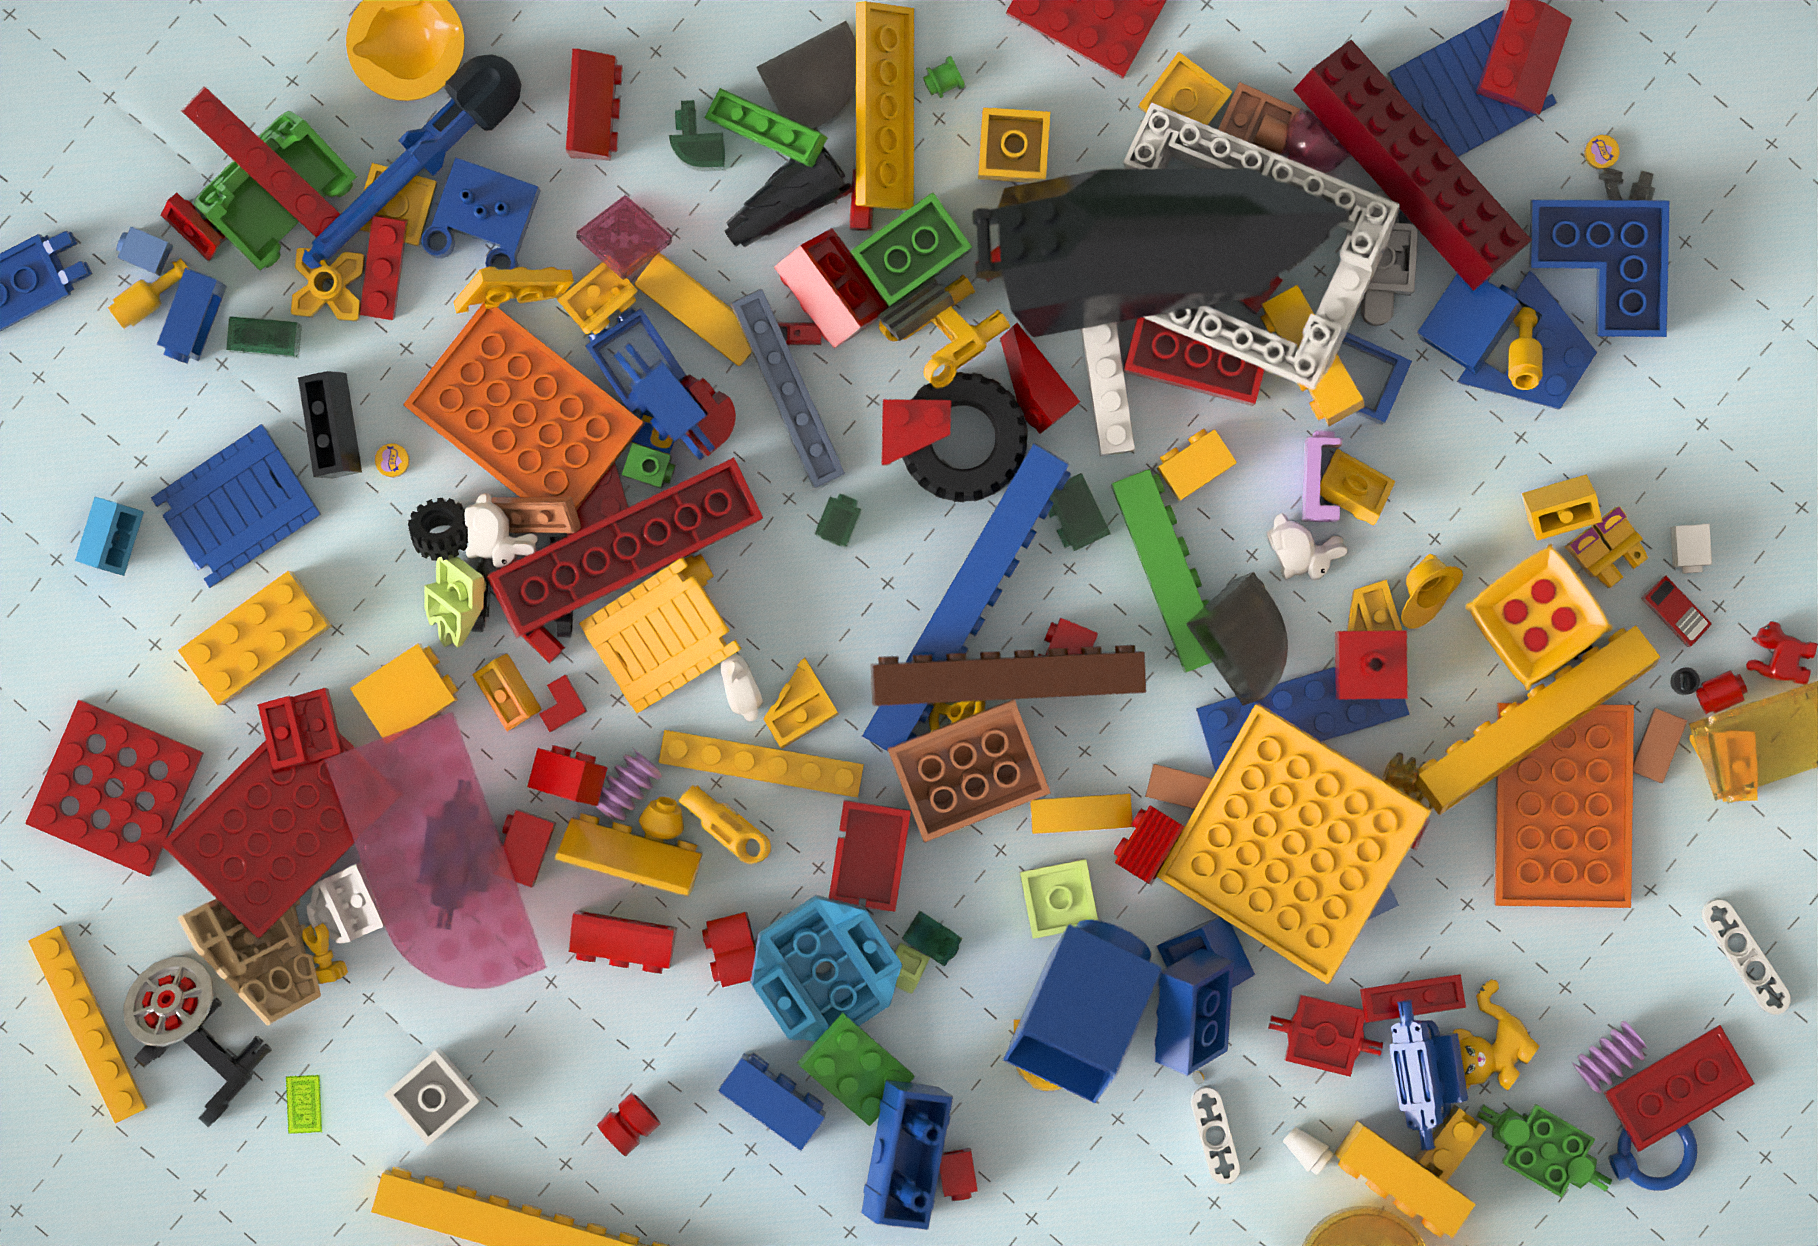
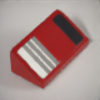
M1666 575L1641 598L1687 647H1691L1712 625L1703 613Z

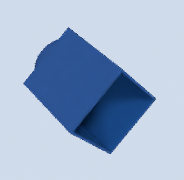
M1082 920L1077 923L1076 927L1068 924L1048 956L1003 1061L1096 1103L1118 1072L1162 967L1149 962L1152 957L1149 947L1134 934L1107 922Z

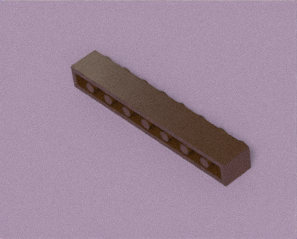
M1135 645L1115 646V652L1102 653L1101 646L1081 647V654H1068V648L1047 649L1048 655L1034 656V650H1014V657H1000V651L980 652L979 659H967L966 653L946 654V660L933 661L932 654L912 655V662H899V656L878 657V663L870 664L872 705L1146 693L1145 652L1135 651Z

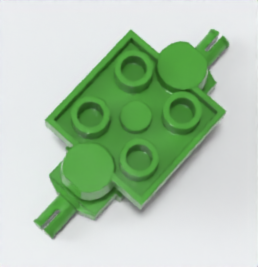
M1484 1104L1480 1109L1491 1115V1117L1478 1111L1476 1117L1493 1126L1491 1137L1505 1144L1504 1148L1508 1150L1501 1163L1562 1198L1570 1183L1581 1189L1590 1182L1604 1192L1609 1187L1598 1181V1179L1611 1185V1178L1595 1170L1597 1159L1587 1154L1595 1138L1537 1104H1534L1529 1115L1526 1113L1521 1115L1509 1107L1499 1114Z

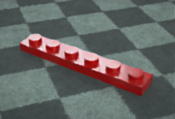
M205 86L181 110L187 118L315 238L340 215L331 204Z

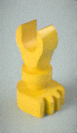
M323 923L316 926V937L312 925L308 926L303 930L302 937L305 944L315 953L313 955L314 963L319 964L315 968L318 984L334 982L347 975L348 970L344 961L331 960L334 956L332 950H328L329 930Z

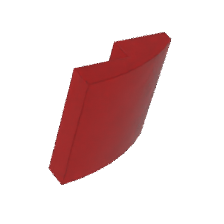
M328 688L257 704L273 770L298 766L344 754Z

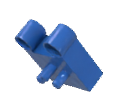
M455 157L433 222L422 235L423 248L434 258L441 259L449 256L455 247L454 237L450 233L453 230L500 247L489 252L486 257V267H493V262L499 256L510 258L511 265L509 269L518 267L517 256L541 191L540 188ZM442 233L447 238L446 246L438 251L431 249L430 239L432 236Z

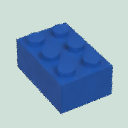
M1200 948L1160 972L1158 979L1159 1000L1156 1010L1157 1033L1154 1041L1156 1063L1188 1076L1228 1051L1234 961Z
M744 1053L721 1084L718 1092L802 1151L825 1119L824 1103L809 1092L803 1096L796 1091L797 1084L785 1074L780 1072L776 1076L767 1070L769 1063L757 1054L752 1053L749 1057Z

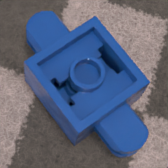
M628 343L624 348L644 372L638 375L619 351L614 357L633 379L629 383L630 388L633 390L629 394L631 400L642 413L647 409L652 413L654 418L650 422L663 439L669 435L674 442L681 438L699 461L702 460L705 456L686 432L691 429L710 452L715 449L714 445L697 426V423L706 414L661 359L649 367L633 346Z

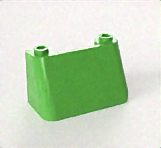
M287 111L280 115L258 136L323 198L325 196H344L352 188V181L357 178L354 172L311 126L292 111ZM234 161L213 179L194 200V205L260 271L264 267L269 268L277 262L281 256L279 253L281 248L279 241L299 223Z

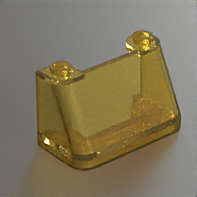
M1818 681L1689 723L1715 801L1726 798L1729 804L1747 798L1745 792L1747 790L1818 767Z

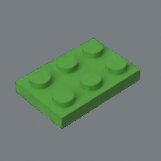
M844 1013L834 1021L797 1062L803 1070L868 1126H871L879 1117V1104L883 1098L885 1081L910 1083L915 1078L910 1070Z

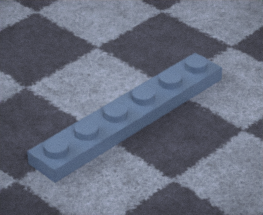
M759 289L731 302L730 305L813 488L844 475L845 472L763 290Z

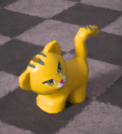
M1493 979L1481 986L1476 998L1479 1010L1498 1020L1495 1042L1490 1044L1485 1039L1474 1036L1470 1031L1462 1028L1453 1030V1033H1458L1467 1089L1472 1085L1484 1084L1494 1072L1499 1073L1497 1077L1499 1084L1508 1091L1520 1075V1072L1514 1065L1518 1060L1527 1064L1540 1047L1528 1035L1526 1027L1519 1018L1511 1015L1502 1006L1491 1003L1489 998L1499 990V983Z

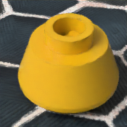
M658 797L657 800H652L639 816V823L643 831L659 839H674L684 830L682 809L674 799L669 797Z

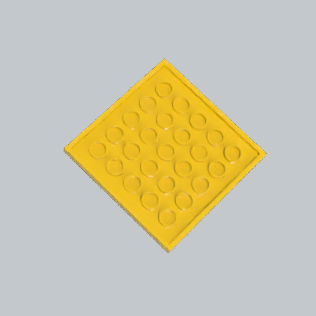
M1258 703L1255 704L1156 877L1328 985L1332 982L1432 810Z

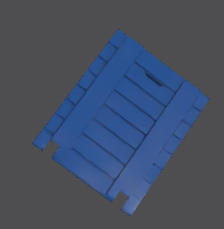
M1504 10L1388 72L1397 91L1457 157L1537 115L1476 94ZM1553 94L1545 98L1541 112L1557 104Z
M263 424L151 497L156 507L166 501L168 502L171 510L165 512L162 516L197 570L209 565L213 573L204 578L209 588L321 515Z

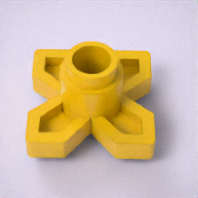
M298 248L296 250L295 268L308 280V284L292 294L291 314L294 316L313 317L327 303L338 320L359 321L361 301L346 286L364 275L365 256L361 253L343 252L330 266L322 259L319 262L322 265L321 267L310 269L302 261L304 250L306 249L309 252L311 249ZM327 279H332L334 281L333 287L329 291H325L323 283Z

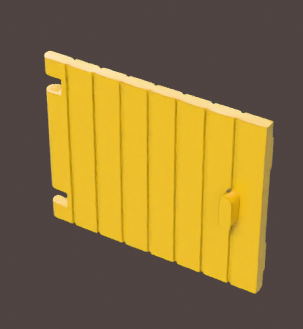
M683 557L579 622L585 636L603 660L636 713L646 709L742 649L736 640L727 645L722 636L726 635L730 630L695 575L685 580L680 571L688 567V564Z

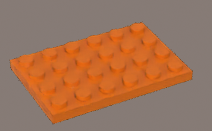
M485 303L480 306L403 404L520 498L572 497L576 511L645 425L642 420L498 307L486 309Z
M1497 703V720L1502 718L1500 713L1512 703ZM1599 705L1496 776L1495 906L1631 908L1634 705Z

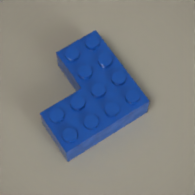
M1530 200V238L1532 241L1529 243V267L1597 268L1596 336L1667 337L1670 201Z

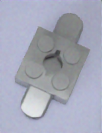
M1383 190L1374 193L1377 196L1392 201ZM1398 209L1387 247L1361 301V317L1363 321L1372 326H1381L1390 321L1394 313L1395 295H1411L1415 291L1418 229L1414 224L1399 223L1400 209ZM1347 229L1346 237L1348 234L1352 235L1353 232Z

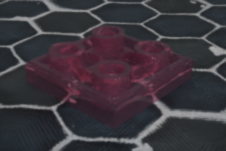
M627 195L621 197L579 229L576 238L623 280L672 243V235Z

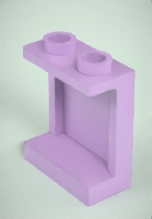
M1314 431L1312 437H1308L1305 440L1302 521L1337 522L1340 520V506L1320 505L1321 448L1337 449L1342 445V438H1335V432Z

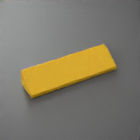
M658 252L637 278L634 285L734 364L741 366L750 357L752 351L733 309Z

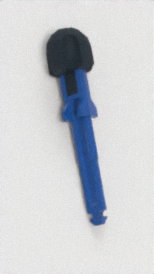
M493 54L480 55L472 58L458 69L445 82V90L452 99L421 129L407 131L398 140L406 150L312 242L313 246L309 252L306 249L304 250L302 261L310 269L321 267L322 265L319 262L322 259L329 260L423 168L434 176L443 167L446 152L475 124H478L485 131H492L512 111L520 98L521 81L510 62Z

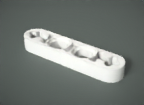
M1721 899L1708 901L1702 909V919L1759 1006L1771 1014L1785 1012L1791 1003L1790 993L1733 907ZM1714 906L1719 909L1725 908L1726 912L1722 916L1728 925H1731L1733 921L1736 923L1735 927L1727 929L1721 936L1718 931L1725 928L1718 920L1711 921L1710 919L1714 914L1712 910ZM1741 933L1745 937L1746 945L1742 951L1733 952L1729 949L1728 939L1732 934ZM1753 961H1759L1764 966V975L1758 980H1751L1746 973L1747 966ZM1771 977L1774 982L1769 983L1768 986L1774 993L1781 992L1782 994L1779 998L1780 1005L1778 1007L1773 1004L1767 1005L1766 1001L1770 997L1765 989L1761 988L1759 992L1756 990V987L1766 984Z

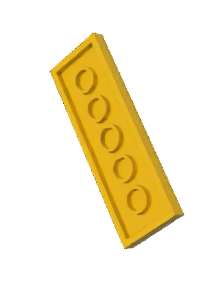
M868 1L856 2V206L903 211L914 206V8Z

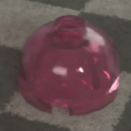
M1301 108L1288 123L1285 134V148L1290 155L1287 159L1325 174L1340 166L1351 154L1339 141L1336 144L1334 143L1336 139L1332 133L1308 110L1304 111Z

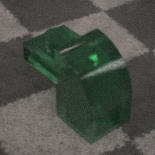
M694 100L681 101V110H675L676 130H682V135H669L670 144L676 157L685 166L697 171L726 170L723 133L697 134L696 103Z

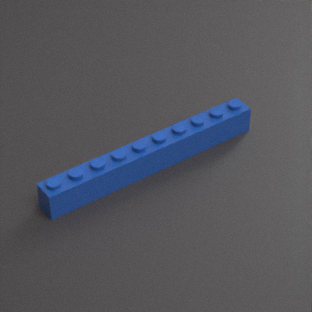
M1033 444L906 662H912V655L932 654L933 661L946 660V654L967 652L968 648L963 645L969 633L973 636L977 635L985 621L980 615L986 604L993 608L1003 591L997 587L1004 575L1010 578L1020 561L1014 557L1021 546L1025 549L1029 547L1037 531L1032 529V526L1038 517L1044 520L1052 508L1054 502L1049 500L1055 487L1062 491L1072 474L1066 470L1069 465L1067 461L1038 444ZM930 703L879 706L862 737L888 751L887 748L915 738L917 735L912 732L918 720L925 723L934 706Z

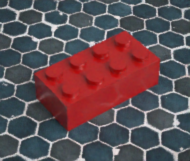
M1143 317L1136 319L1123 372L1250 406L1256 404L1265 370Z

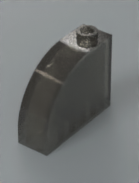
M847 21L756 67L779 115L819 132L820 129L831 124L847 109L856 93V40Z
M1252 572L1234 579L1186 623L1243 706L1263 699L1273 690L1284 672L1288 654L1287 632L1282 615L1274 600L1265 589L1263 582Z

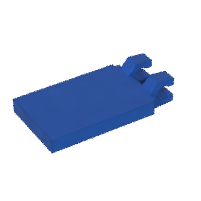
M64 231L50 239L48 235L43 237L41 234H37L0 253V331L70 296V292L74 290L73 283L79 282L93 274L88 263H83V261H79L64 269L57 254L78 244L72 232Z

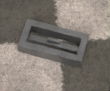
M932 277L880 313L879 318L882 324L901 341L953 305L954 301L948 291L945 292L944 287L941 284L938 285L936 279Z

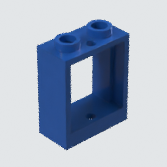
M185 268L157 345L165 348L163 355L188 364L190 358L199 361L227 285L214 278Z
M633 308L628 309L616 318L618 321L617 325L608 331L604 328L596 335L592 333L588 337L590 343L585 345L624 405L633 414L640 409L631 400L599 350L641 323L672 368L670 371L680 382L687 376L641 308L636 312Z
M1347 332L1342 342L1343 344L1393 365L1374 410L1365 406L1355 412L1382 425L1386 423L1412 360Z

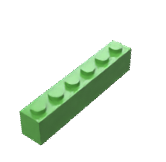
M1150 469L1112 483L1111 488L1184 673L1224 658L1222 651L1227 649L1220 630L1213 631L1210 619L1215 618L1208 599L1202 601L1197 588L1201 587L1202 583L1195 567L1189 569L1185 557L1190 555L1183 536L1176 537L1172 525L1177 524V520L1171 505L1164 506L1160 494L1164 493L1165 490L1158 473L1152 475Z

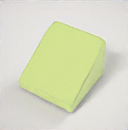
M900 942L895 953L902 963V968L897 978L896 987L908 993H913L930 957Z

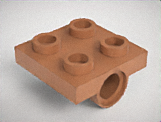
M1239 82L1218 130L1281 155L1301 109Z

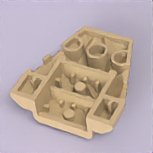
M217 899L178 917L194 949L266 1025L321 997L312 955L306 954L302 938V932L306 927L305 924L299 925L296 906L300 905V900L259 940Z

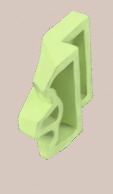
M449 555L448 560L438 557L436 561V582L425 585L424 608L429 625L438 623L439 640L443 646L446 647L454 643L458 648L463 645L484 607L486 583L484 576L458 556L453 557V555Z

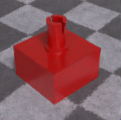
M1407 631L1335 632L1336 699H1408Z

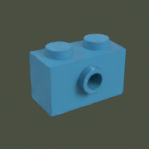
M94 497L75 561L124 576L144 511Z

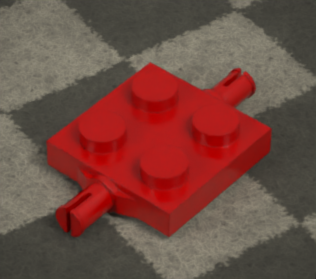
M1300 994L1296 1012L1291 1017V1020L1271 1015L1270 1021L1282 1025L1268 1024V1029L1287 1033L1288 1045L1284 1058L1285 1061L1351 1077L1354 1062L1361 1051L1380 1056L1381 1050L1370 1048L1369 1046L1383 1048V1042L1364 1038L1363 1025L1365 1017L1362 1009Z

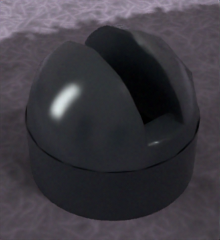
M1685 667L1673 673L1670 684L1677 694L1689 695L1698 689L1700 678L1695 670ZM1680 674H1683L1684 690L1681 689Z

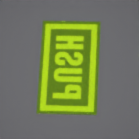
M286 1076L288 1134L322 1132L320 1076Z

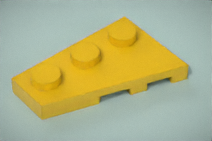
M486 267L478 271L453 302L457 314L468 312L469 305L485 303L486 309L499 307L500 303L513 298H517L519 303L559 298L571 286L574 279L571 270H557L556 267H546L541 270H528L526 267H516L513 269Z

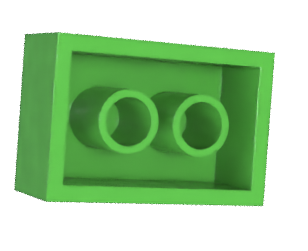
M932 192L852 249L850 254L889 308L932 277L935 278L970 253L972 246Z

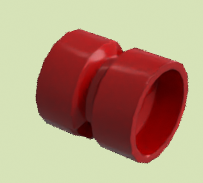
M633 1092L618 1104V1113L610 1112L597 1124L602 1134L624 1156H627L640 1144L639 1137L641 1135L648 1137L661 1124L651 1109Z

